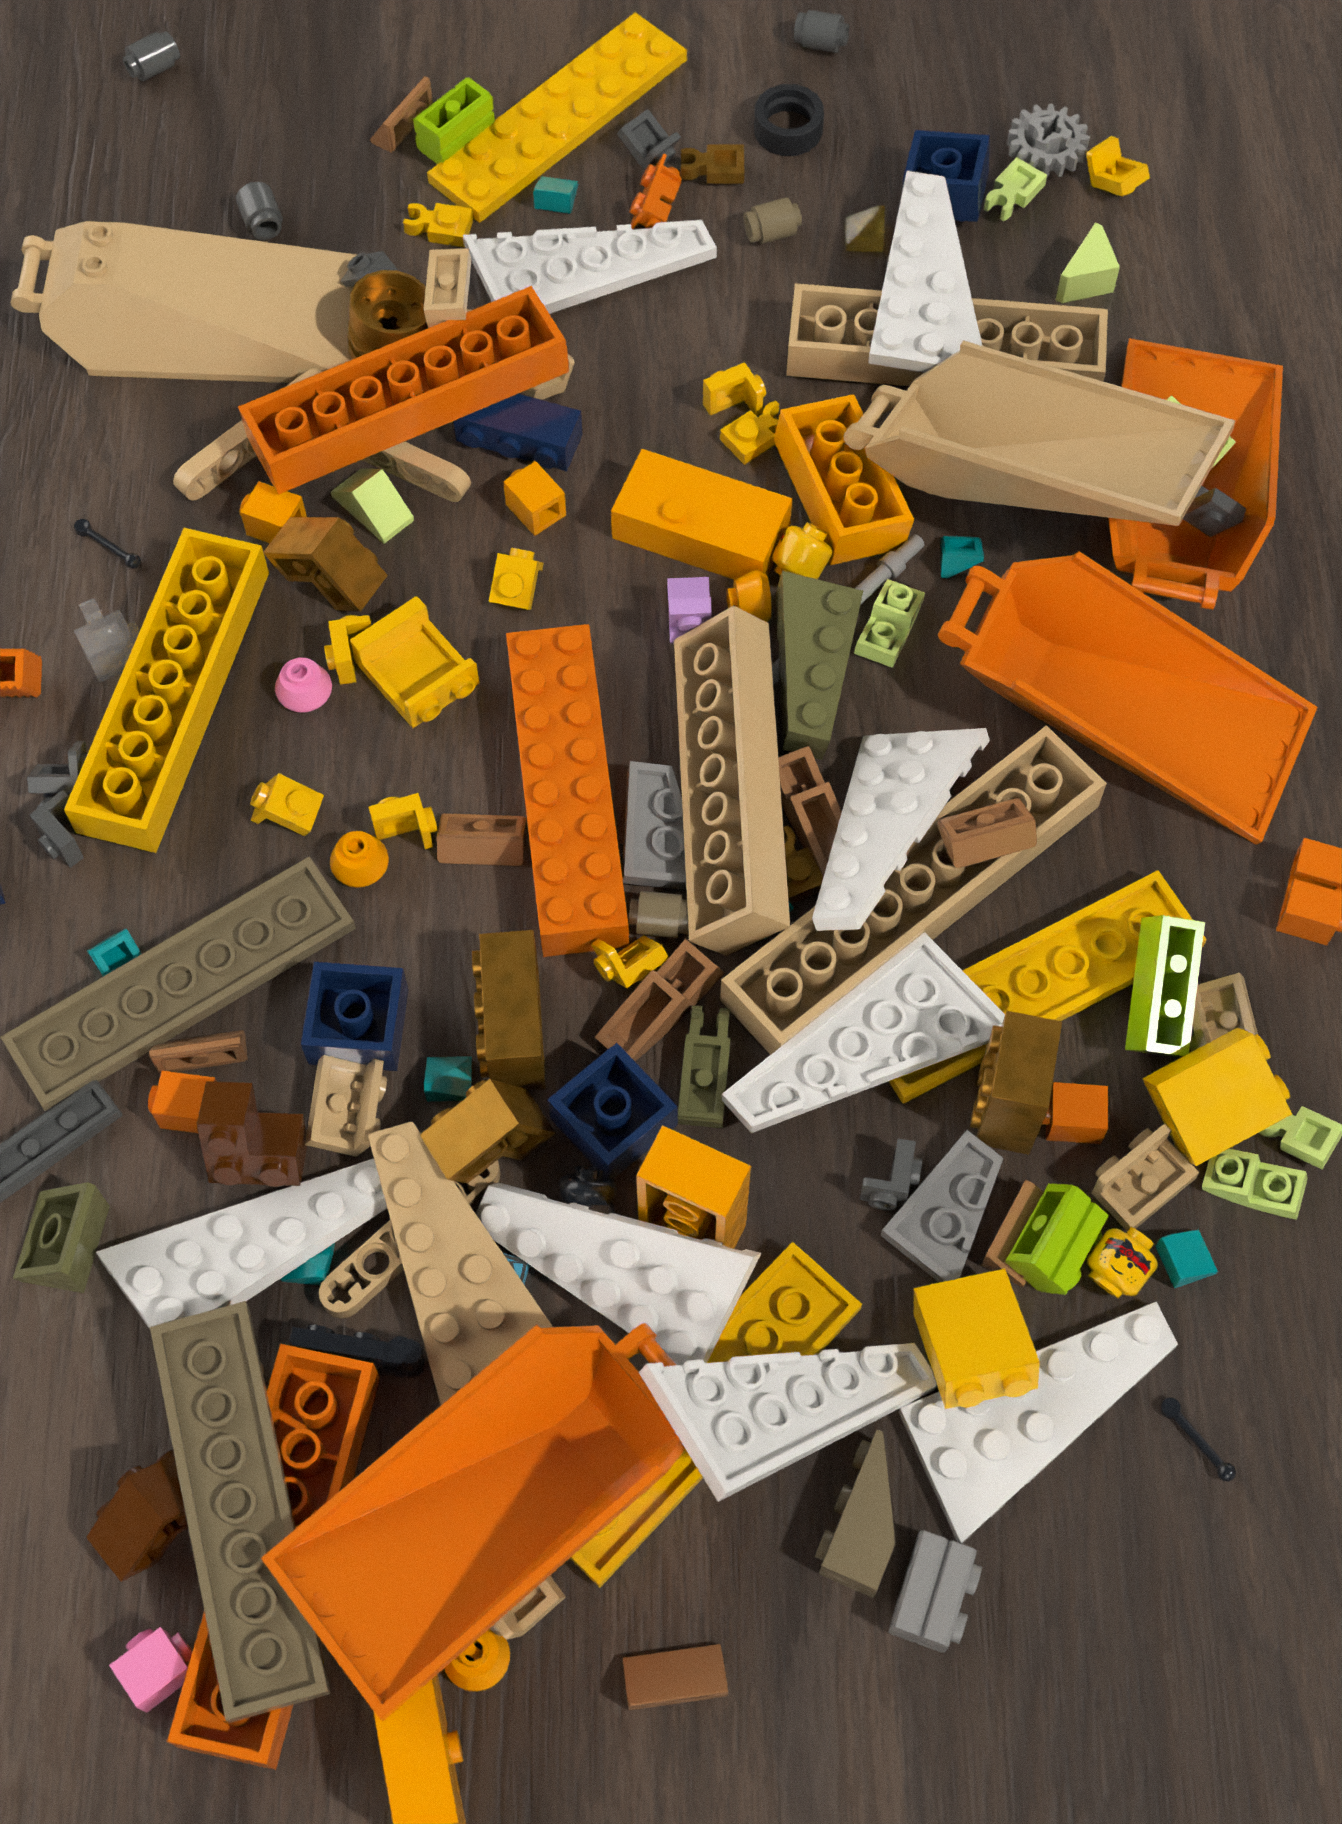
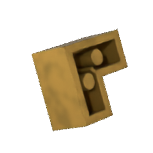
M290 517L264 550V555L287 581L312 582L336 610L361 612L388 576L379 566L376 555L359 542L354 536V530L351 525L339 517Z
M489 1079L480 1081L469 1088L465 1094L467 1098L457 1106L447 1108L435 1115L431 1120L432 1126L421 1133L420 1136L447 1180L468 1184L502 1156L522 1160L554 1135L555 1131L527 1089Z

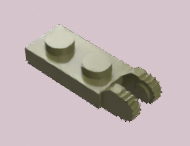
M692 1005L690 1031L685 1037L679 1096L678 1124L723 1127L725 1103L722 1101V1093L726 1091L730 1051V1038H728L730 1009L720 1008V1012L717 1014V1037L700 1035L704 1020L702 1006Z

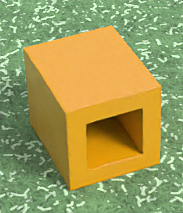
M536 461L524 469L515 470L508 479L503 481L507 507L534 536L566 516L565 492Z
M260 481L256 484L251 495L247 494L244 497L240 506V516L242 517L246 534L267 543H271L290 517H307L302 496L288 491L278 495L274 486Z

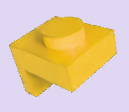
M1110 136L1086 153L1092 187L1117 196H1124L1132 193L1136 187L1150 178L1147 164L1121 156L1119 139L1117 137Z
M745 362L728 370L715 372L709 378L703 380V405L710 416L743 401L746 402L756 416L763 413V397L766 396L765 385L759 375L752 374Z
M511 548L509 555L497 554L489 602L531 610L538 571L543 570L544 564L543 562L533 560L535 552Z
M348 615L339 620L328 621L332 645L324 646L328 670H337L340 685L356 682L349 640L372 626L369 615Z
M278 773L266 784L261 782L256 788L250 805L255 807L251 821L260 824L267 818L302 836H306L312 830L324 795Z
M419 793L401 798L388 797L381 800L378 804L368 807L375 834L379 840L419 829L424 848L429 849L433 847L430 833L438 831L431 806L423 808Z
M644 935L618 953L614 947L600 939L591 943L597 955L593 962L601 976L606 981L612 979L625 988L630 987L637 981H643L652 969L657 972L658 967L669 958L661 944Z

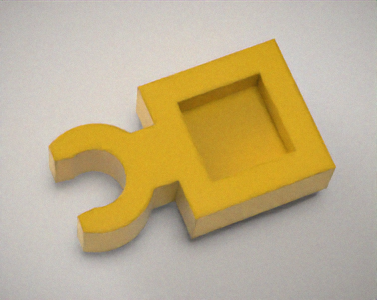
M410 203L408 205L409 218L416 220H403L404 232L406 234L417 236L427 233L428 242L465 248L463 235H469L474 219L472 208L436 203L434 210L430 211L418 203Z
M777 401L768 403L763 409V414L759 417L750 410L720 430L721 442L744 465L775 445L773 439L778 419L773 417L779 414V403Z

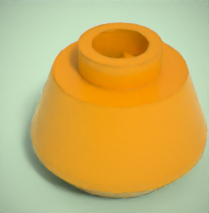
M753 570L735 579L733 588H727L728 608L734 605L765 622L771 619V592L769 580L765 573L760 570Z
M352 831L343 835L336 843L330 855V867L333 875L338 881L350 887H366L374 884L385 874L389 863V856L385 845L378 838L363 831Z
M489 1628L444 1668L447 1676L456 1686L467 1691H483L491 1688L502 1679L508 1669L510 1662L508 1641L503 1636L496 1635ZM479 1643L483 1648L479 1649L474 1644ZM466 1656L471 1657L474 1661L466 1659Z

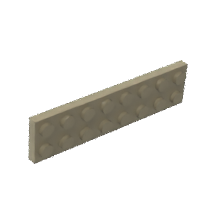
M309 856L0 1038L46 1112L91 1081L97 1080L99 1082L148 1053L154 1045L165 1043L356 929L355 923Z
M246 1301L151 1326L150 1331L225 1720L231 1723L331 1694L318 1635L261 1559L296 1528L249 1306Z

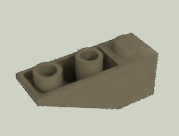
M877 1429L871 1443L863 1439L852 1463V1467L860 1470L853 1487L846 1484L843 1485L833 1510L842 1515L835 1533L827 1529L825 1530L815 1555L816 1558L823 1560L819 1572L820 1575L871 1598H874L895 1546L884 1433Z

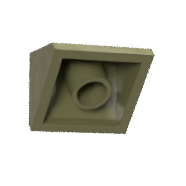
M86 1182L40 1191L13 1279L24 1283L84 1293L110 1207L96 1185Z

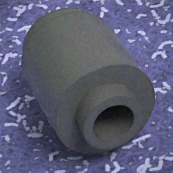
M808 10L807 13L799 12L794 28L795 43H801L803 48L838 53L840 46H846L849 37V24L844 23L843 15Z
M167 31L162 33L154 32L126 46V56L123 57V63L131 77H138L144 82L172 68L175 65V61L180 59V52L174 39Z
M251 182L243 186L236 195V203L248 232L259 240L274 238L281 231L283 218L271 187L263 182Z

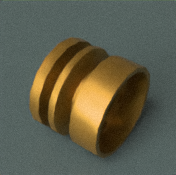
M395 270L372 272L358 280L350 293L347 344L351 358L355 359L427 329L428 326L424 314L426 286L414 276Z

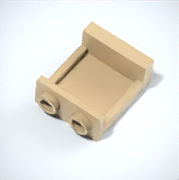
M469 248L430 250L424 300V314L428 328L447 320H466V313L471 311L467 310L471 270Z

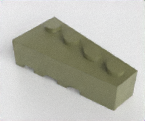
M782 571L776 590V606L778 607L777 640H779L778 665L781 688V748L783 751L794 752L809 746L814 758L823 760L832 735L863 591Z

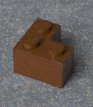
M206 1081L197 1120V1129L209 1183H220L223 1185L254 1184L272 1187L283 1185L300 1186L307 1151L304 1115L258 1113L253 1083Z
M174 1450L166 1452L154 1464L146 1468L138 1465L122 1475L116 1484L119 1489L113 1498L97 1511L96 1517L98 1520L86 1536L120 1582L156 1565L176 1535L189 1529Z

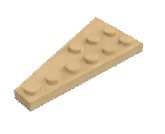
M408 1122L370 1133L368 1138L440 1405H442L535 1325H538L540 1328L553 1326L454 1181L447 1180L422 1140L421 1133L415 1124Z

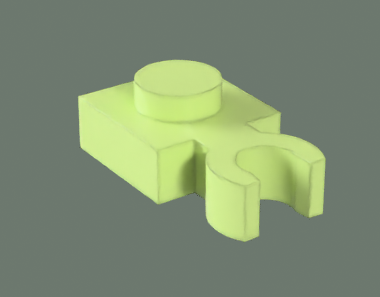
M1016 157L995 179L994 189L986 196L984 210L988 212L992 206L1001 205L1003 207L1000 219L1002 221L1007 220L1012 215L1015 203L1025 208L1046 184L1047 174Z
M1301 1106L1296 1116L1290 1115L1260 1131L1259 1134L1270 1138L1283 1137L1280 1150L1323 1169L1342 1137V1124Z

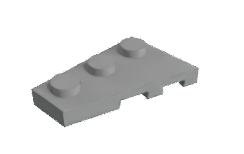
M629 762L627 768L622 879L624 884L687 890L682 797L672 766Z
M966 1130L883 1228L881 1236L939 1283L960 1278L1003 1157Z

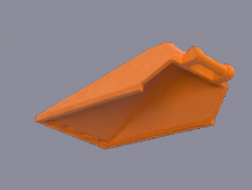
M1128 339L1121 387L1167 400L1172 395L1182 405L1235 420L1234 429L1230 437L1236 443L1210 470L1202 486L1209 491L1217 488L1246 508L1243 522L1212 537L1207 536L1183 519L1179 526L1109 518L1112 552L1117 571L1132 577L1131 585L1142 593L1200 603V608L1213 610L1218 591L1231 592L1244 579L1270 533L1276 518L1282 365Z
M1080 551L1070 556L1013 562L1002 578L984 567H971L965 579L967 586L950 620L943 623L938 633V638L944 644L951 647H959L965 651L960 662L963 668L985 686L1016 706L1255 845L1263 841L1314 718L1317 706ZM986 592L992 596V599L975 633H972L965 626L981 593Z
M647 1323L637 1326L616 1345L598 1325L540 1328L538 1325H535L261 1558L381 1721L386 1720L660 1480L684 1452V1445L638 1370L629 1361L635 1354L641 1353L649 1363H663V1367L677 1366L655 1341L656 1333Z

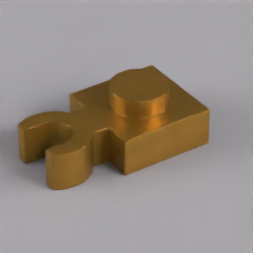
M707 144V153H700V151L694 148L681 149V179L693 180L700 175H707V184H744V144Z
M787 825L783 827L784 840L786 841L784 846L788 900L793 904L819 893L824 876L808 847L799 851L795 850L796 836L792 828Z

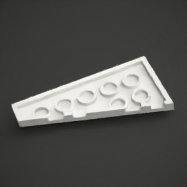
M907 171L868 363L927 372L960 351V344L963 340L981 346L982 342L945 177Z
M702 220L661 222L648 229H632L631 224L617 225L616 231L596 232V227L537 230L533 236L512 237L511 232L497 233V238L477 239L476 234L463 235L464 246L469 248L471 260L492 302L532 286L549 314L717 258V247Z
M924 932L722 1093V1101L745 1127L753 1133L985 1045L990 1041L993 1025L1001 1026L1005 1014Z
M499 1182L488 1186L476 1215L494 1241L628 1333L637 1326L647 1323L656 1333L655 1341L677 1365H683L688 1360L701 1359L704 1360V1363H707L761 1253L748 1249L740 1251L722 1246V1242L707 1238L699 1240L678 1234L677 1230L614 1213L603 1214L588 1210V1206L577 1203L566 1204L547 1199L546 1195Z
M1157 1302L1036 1351L1040 1361L1038 1389L1030 1390L1022 1396H1003L985 1400L973 1407L964 1408L958 1406L945 1409L940 1392H937L899 1409V1415L958 1543L962 1544L984 1522L1001 1509L1008 1500L1037 1476L1093 1422L1100 1418L1117 1400L1176 1348L1178 1343Z
M915 1343L865 1347L862 1351L839 1353L838 1349L822 1350L818 1355L800 1356V1352L732 1357L729 1362L704 1363L703 1359L688 1360L683 1365L664 1367L663 1363H649L639 1372L718 1502L929 1394L938 1387L931 1367Z

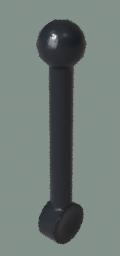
M79 519L75 522L74 528L79 536L88 535L125 560L128 568L135 569L139 567L141 559L138 554H129L93 530L87 519Z
M1172 1397L1166 1398L1160 1407L1162 1415L1169 1419L1173 1418L1214 1464L1217 1468V1475L1222 1481L1228 1482L1233 1480L1236 1476L1234 1465L1224 1462L1182 1415L1178 1400Z

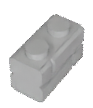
M920 1530L888 1633L943 1653L949 1648L950 1641L959 1644L968 1618V1614L959 1612L965 1593L974 1595L982 1570V1566L974 1564L977 1550Z

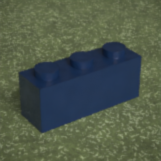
M516 394L453 421L456 441L462 442L468 447H480L491 450L507 458H519L530 462L536 461L541 467L555 468L566 472L583 435L580 410L522 394Z

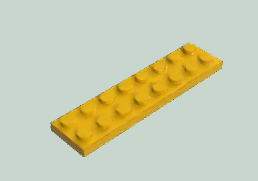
M635 12L498 117L494 123L443 163L440 162L427 172L428 183L457 206L472 208L473 218L481 223L686 62L687 49Z
M1159 870L964 969L963 972L1004 1014L1006 1011L1063 1021L1133 984L1141 918L1164 915L1189 920L1193 919ZM1204 935L1202 947H1204L1207 940ZM987 1044L890 1080L889 1083L902 1104L980 1064L982 1059H984Z
M792 1242L739 1297L707 1363L729 1362L732 1357L792 1352H800V1356L818 1355L861 1310L862 1303ZM684 1450L660 1480L570 1558L599 1588L703 1479L687 1450Z

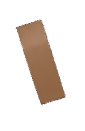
M807 746L778 758L781 804L804 848H809L818 868L824 876L842 811L830 783L824 782L812 751Z
M685 939L657 972L653 969L596 1034L595 1038L607 1049L618 1043L636 1061L664 1037L692 1009V1005L695 1006L724 972Z

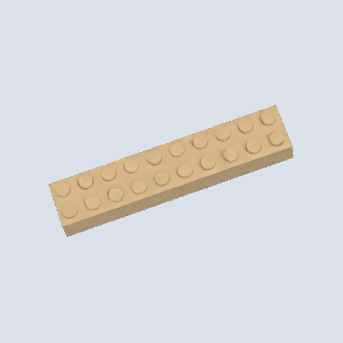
M1046 725L946 803L919 843H912L906 852L908 860L901 870H894L884 884L886 892L860 929L817 931L812 920L815 909L813 907L790 925V927L786 928L721 979L720 1001L730 1009V1012L771 1055L925 932L932 940L1097 809L1107 783ZM1019 798L1035 818L1036 846L969 866L955 868L937 827V821Z

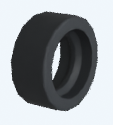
M780 84L767 89L759 96L754 111V135L763 148L770 153L780 156H798L809 152L819 143L823 134L824 105L816 93L801 85ZM782 111H793L804 115L810 122L796 129H784L768 121V118Z

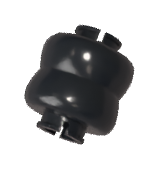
M576 1166L575 1173L566 1174L561 1178L559 1186L562 1198L560 1202L588 1206V1210L603 1214L614 1213L612 1202L616 1196L617 1185L614 1179L603 1176L605 1169L596 1166Z

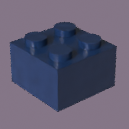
M915 130L903 176V187L907 171L944 176L954 220L978 222L989 173L990 135Z
M314 962L301 1047L308 1065H318V1060L323 1055L363 1065L369 1064L373 1059L384 1061L383 1070L397 1071L409 991L403 968Z
M615 1043L547 1099L550 1119L594 1166L605 1169L603 1176L612 1179L616 1178L651 1148L662 1125L670 1129H674L678 1125V1106L618 1043Z

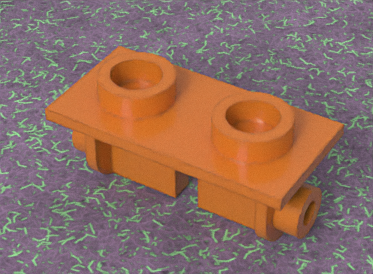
M664 153L655 166L652 164L647 166L641 178L640 185L645 187L643 193H637L629 209V213L634 215L631 222L632 229L635 228L637 223L648 229L653 228L656 223L667 221L672 207L669 204L673 203L682 179L678 169L674 167L667 168L663 165L667 156Z

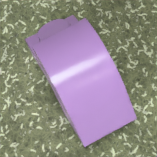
M709 577L667 579L670 644H674L675 639L711 619Z

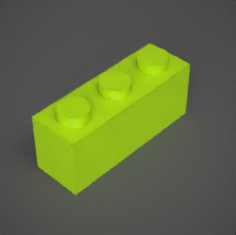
M1164 915L1141 918L1125 1050L1162 1056L1183 1057L1189 1054L1205 922Z

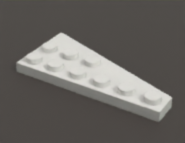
M986 728L863 736L812 916L817 931L856 930L861 928L886 892L884 884L894 870L900 871L908 860L906 852L912 843H919L950 799L951 794L949 790L959 776H966L972 767L970 759L977 750L983 751L990 741Z
M373 1158L302 1182L300 1186H290L97 1251L96 1253L101 1263L150 1329L151 1326L249 1300L305 1263L308 1259L314 1257L385 1210L387 1205Z

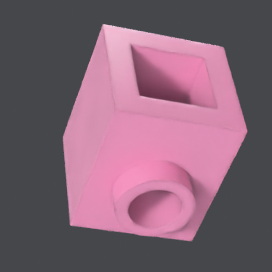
M161 1627L154 1632L150 1628L131 1639L126 1645L128 1652L109 1665L135 1706L147 1713L183 1686L193 1650L179 1632L172 1637Z

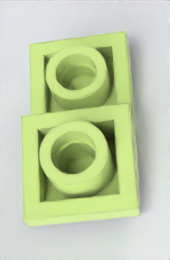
M887 579L873 604L871 617L856 643L854 654L893 668L919 612L925 592Z
M1227 1149L1209 1159L1202 1189L1252 1209L1297 1220L1308 1178L1306 1171L1260 1162L1258 1154Z

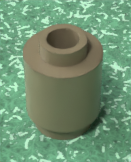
M788 197L752 206L751 211L743 214L745 231L751 243L759 241L760 244H765L797 234V226L802 225L800 209L797 203L792 204Z
M641 891L639 899H631L629 925H637L636 932L640 935L678 938L679 934L689 935L687 900L682 899L680 894Z

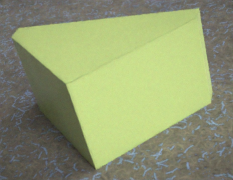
M1094 224L1062 272L1056 301L1065 303L1114 292L1120 266L1102 225Z
M360 469L331 491L332 497L383 544L414 521L412 513L383 469Z

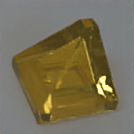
M878 205L846 217L845 251L883 252L885 206Z

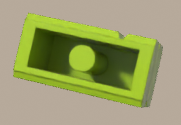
M466 77L454 89L449 90L416 116L413 122L415 132L417 133L415 135L417 148L420 152L436 164L443 163L494 123L495 117L492 111L494 109L493 97L490 92L469 77Z
M1048 1184L1005 1262L1018 1274L1023 1275V1278L1036 1290L1044 1293L1066 1295L1068 1290L1072 1289L1081 1278L1080 1268L1089 1251H1092L1102 1238L1101 1229L1109 1215L1096 1203L1091 1202V1199L1077 1186Z

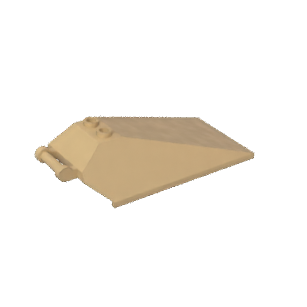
M84 221L57 229L54 241H45L34 235L27 236L23 240L22 253L24 254L18 288L12 293L11 305L20 312L39 313L41 330L87 370L88 376L291 383L309 369L317 368L323 372L352 360L348 352L347 335L350 293L354 286L345 287L341 279L349 270L347 268L348 263L357 254L119 222ZM40 260L49 261L44 292L43 294L34 293Z
M963 340L960 344V351L917 377L907 391L889 385L879 386L872 395V403L859 421L852 423L844 433V441L850 448L855 450L863 449L866 446L867 458L907 486L925 491L928 494L950 499L1179 526L1232 433L1235 420ZM894 408L879 429L875 428L874 426L884 412Z

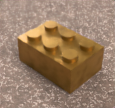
M534 930L479 934L480 950L472 951L473 976L476 978L477 992H474L475 1017L478 1019L479 1034H476L477 1059L480 1061L481 1078L489 1077V1079L527 1090L546 1089L539 969Z
M1006 1011L1002 1025H993L990 1041L987 1043L984 1059L981 1061L977 1086L980 1087L977 1101L975 1100L970 1122V1127L978 1129L977 1138L987 1146L1027 1155L1030 1154L1049 1108L1062 1021Z

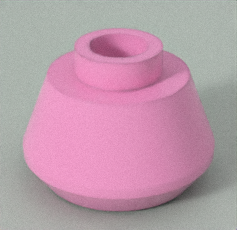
M295 658L287 662L282 667L275 683L277 699L285 708L294 712L316 710L328 700L332 691V681L328 672L308 658Z

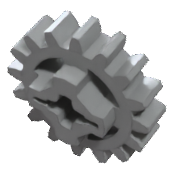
M1049 104L1047 110H1042L1038 105H1034L1031 114L1026 110H1022L1020 119L1014 118L1012 120L1007 139V145L1010 146L1009 156L1023 160L1047 174V177L1049 171H1054L1058 177H1062L1064 168L1073 172L1076 170L1077 162L1083 163L1090 136L1086 135L1088 126L1087 124H1079L1080 116L1078 114L1069 117L1067 115V107H1063L1058 112L1054 111L1053 104Z

